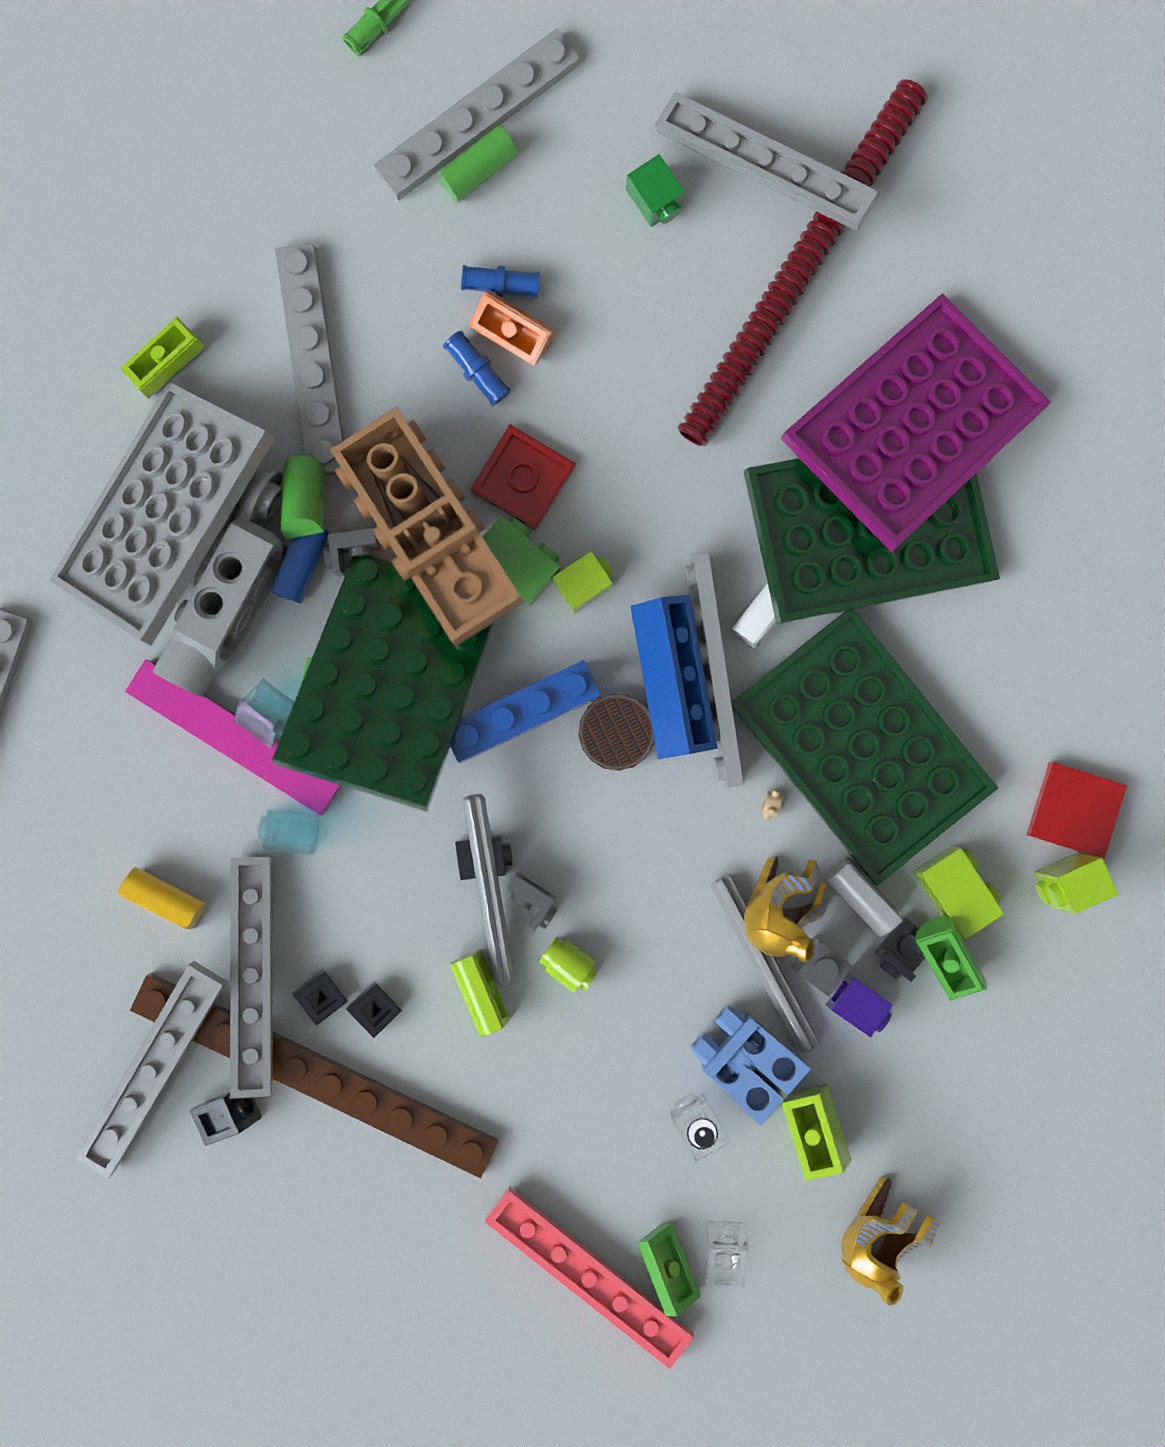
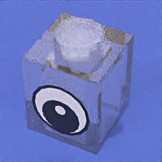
M695 1093L689 1094L675 1103L676 1109L670 1111L672 1120L695 1162L730 1144L727 1133L705 1093L698 1097Z

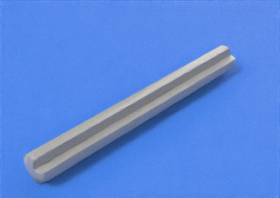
M472 794L463 798V805L492 977L495 983L501 984L512 981L514 979V971L486 801L482 794Z
M726 875L717 879L711 884L712 889L798 1051L804 1053L813 1050L819 1045V1040L775 957L762 953L746 938L744 913L747 904L733 878L730 875Z

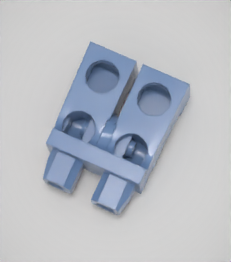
M727 1004L714 1021L728 1035L718 1045L703 1032L690 1047L702 1063L703 1071L761 1126L783 1102L784 1098L781 1092L765 1080L755 1069L758 1068L788 1096L811 1068L805 1060L783 1044L748 1012L743 1015L740 1011Z

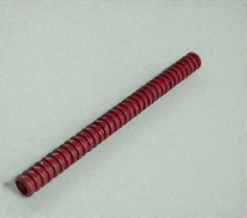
M907 79L900 80L897 83L896 90L890 94V100L885 102L883 110L877 115V120L872 122L871 130L865 133L864 140L858 144V150H855L851 155L852 160L846 163L845 170L840 173L869 187L876 182V176L881 174L883 166L889 162V156L894 154L896 146L902 141V136L908 132L909 126L915 121V116L921 112V106L925 105L928 100L927 93L921 85ZM817 211L813 214V220L809 221L806 225L807 230H804L800 235L801 241H797L794 244L795 251L788 253V261H784L781 264L782 271L776 272L774 275L775 281H771L768 285L769 291L763 292L761 296L763 301L756 303V311H752L748 316L750 321L744 322L742 325L743 332L737 333V342L733 341L729 345L731 351L724 353V362L717 364L716 369L718 371L711 373V382L704 384L705 392H700L697 395L698 402L692 403L690 406L692 412L685 414V423L681 422L677 426L679 433L685 439L698 446H707L709 442L707 437L714 435V426L721 424L722 420L720 417L725 416L728 413L727 406H732L735 402L733 396H738L741 393L740 386H744L748 382L746 376L753 374V366H757L760 363L759 356H763L767 352L765 346H770L773 343L772 336H776L780 332L779 326L785 324V316H789L793 311L792 306L798 304V296L805 293V286L812 282L811 276L817 274L818 266L824 263V256L830 254L831 246L837 243V236L844 232L845 225Z

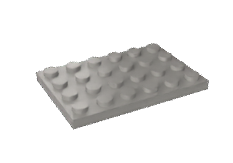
M168 382L50 578V581L140 641L152 646L242 493L266 456L275 437L238 416Z

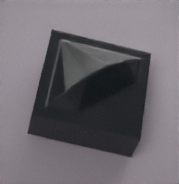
M324 969L292 993L316 1026L348 1002Z
M375 981L346 1008L373 1038L402 1011Z

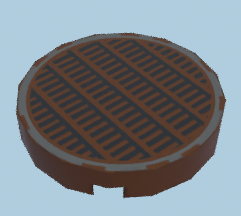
M611 694L600 697L587 707L580 719L578 735L582 750L592 762L604 769L620 771L635 767L647 757L654 745L650 713L643 703L629 695Z

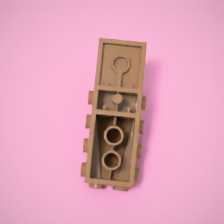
M395 407L330 449L340 465L334 471L347 490L354 487L359 496L353 499L366 520L373 517L378 526L372 531L385 550L392 547L397 557L392 560L395 568L404 581L410 577L413 579L453 644L457 646L524 603V601L479 534L485 530L479 517L473 509L468 512L464 510L460 502L465 497L453 478L446 482L440 472L446 468L434 449L426 452L421 445L426 438L414 419L407 423L398 408Z

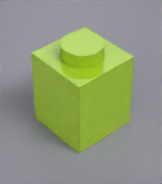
M590 551L554 575L552 580L573 613H576L612 589L613 583L610 578L615 574L603 556L596 559L592 551Z

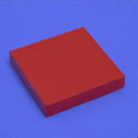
M509 424L470 488V491L537 531L574 470L576 463Z
M1049 762L1026 835L1080 853L1105 859L1127 785L1055 762Z

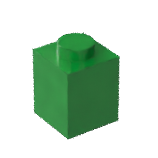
M660 154L627 174L626 191L650 227L660 221L663 224L668 223L679 215L682 210L681 207H683L685 191Z

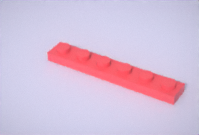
M510 1186L485 1217V1223L669 1369L694 1339V1334L689 1328L675 1317L666 1316L660 1305Z

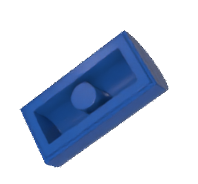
M324 529L322 533L291 539L272 588L275 595L302 604L329 531Z

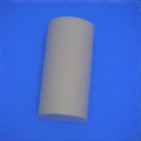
M844 858L825 878V881L879 937L885 936L903 921L899 910L848 858Z

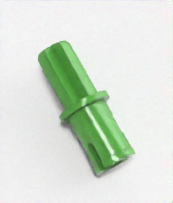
M379 0L372 8L366 7L364 9L365 14L342 36L344 43L359 57L381 33L385 35L388 32L387 26L409 4L410 0Z

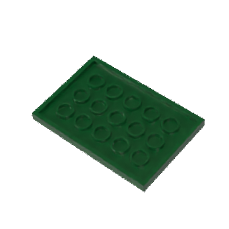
M800 458L748 467L743 471L776 625L993 582L1000 579L977 473L891 552Z
M373 556L352 558L273 754V764L427 812L494 622L455 646L411 577L404 581L394 564L387 560Z
M854 609L841 613L731 702L733 710L876 886L881 884L998 789L996 784Z

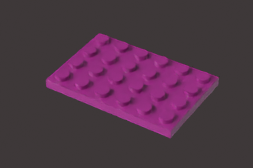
M942 293L787 429L780 439L892 552L1046 409L1051 401Z

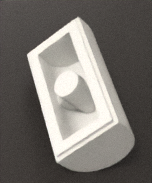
M768 583L731 628V631L753 649L758 648L776 625Z

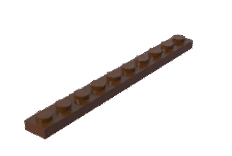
M152 973L146 975L130 1011L155 1022L176 985ZM214 1003L192 1041L230 1058V1011ZM273 1032L274 1080L481 1179L499 1139Z

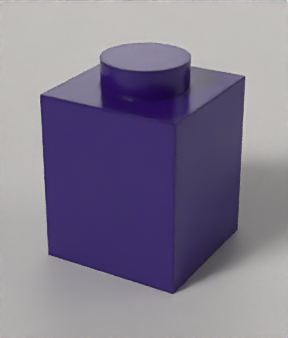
M848 973L826 1003V1006L870 1038L875 1031L881 1032L887 1026L892 1016V1013L889 1011L893 1005Z

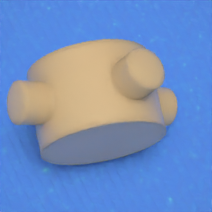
M773 789L772 792H766L761 807V813L764 814L763 818L769 820L771 816L777 817L783 795H780V790Z

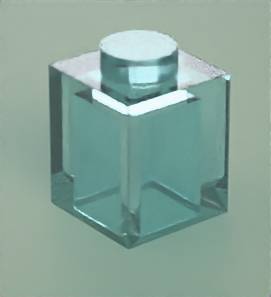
M262 678L238 704L234 721L271 749L281 737L294 701Z
M281 809L267 810L266 817H261L258 828V838L263 840L262 849L308 855L316 853L320 815Z

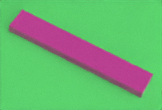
M144 660L125 690L127 694L320 816L324 814L341 785L274 765L272 757L279 741L206 695L200 697L153 673L156 664L151 660Z

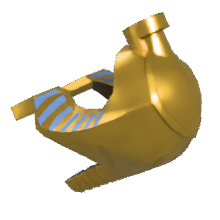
M769 857L765 861L759 881H757V885L744 913L746 938L764 954L774 957L794 955L798 956L799 961L808 963L813 957L815 944L812 938H808L807 933L802 927L823 917L830 890L826 883L821 882L812 903L797 908H782L785 901L792 895L809 894L814 890L820 868L817 861L808 860L806 868L801 875L785 872L775 878L777 875L776 870L778 869V858Z
M882 1176L878 1179L877 1184L874 1185L871 1195L867 1197V1201L864 1202L857 1216L842 1237V1263L849 1276L856 1283L875 1290L881 1295L883 1302L893 1306L900 1300L903 1294V1285L898 1282L901 1276L897 1270V1262L919 1246L932 1245L941 1222L927 1215L917 1234L905 1233L913 1222L918 1210L903 1202L898 1211L889 1220L882 1219L881 1215L883 1214L892 1182L889 1177Z

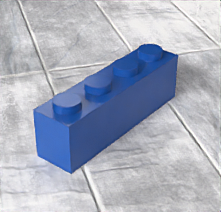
M690 594L660 597L630 606L658 759L718 749Z
M582 660L460 718L451 744V749L457 762L463 763L600 698L601 694L585 661Z

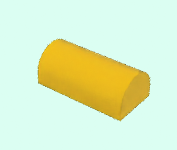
M134 867L128 873L118 890L119 896L184 929L196 927L206 906L205 901L138 867Z

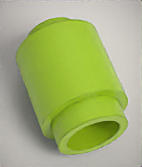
M556 937L538 961L546 967L544 971L573 993L578 987L585 991L598 974L593 969L597 961L568 939L564 942Z

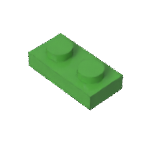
M673 1223L660 1224L637 1242L665 1315L678 1316L700 1298L701 1294Z

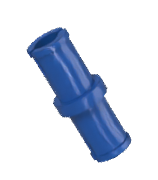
M463 265L461 290L482 292L490 290L500 297H503V294H513L538 298L540 272L505 270V266L498 265L497 269Z
M462 330L457 331L446 340L443 348L450 353L465 371L463 373L464 378L467 381L472 380L489 400L491 406L497 405L511 392V389L505 385L491 368V360L486 355L481 356Z

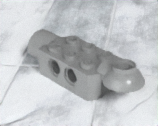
M263 470L254 474L237 502L238 507L228 523V529L222 530L213 543L212 550L215 553L208 566L203 565L198 570L193 582L196 588L189 601L184 600L178 607L174 616V620L177 623L173 628V635L153 670V673L200 697H204L216 673L234 659L275 583L288 546L284 545L282 540L276 538V534L259 526L263 520L269 521L275 515L282 502L281 485L283 474L281 471ZM242 568L239 577L234 579L235 573ZM223 602L221 611L216 614L217 606Z

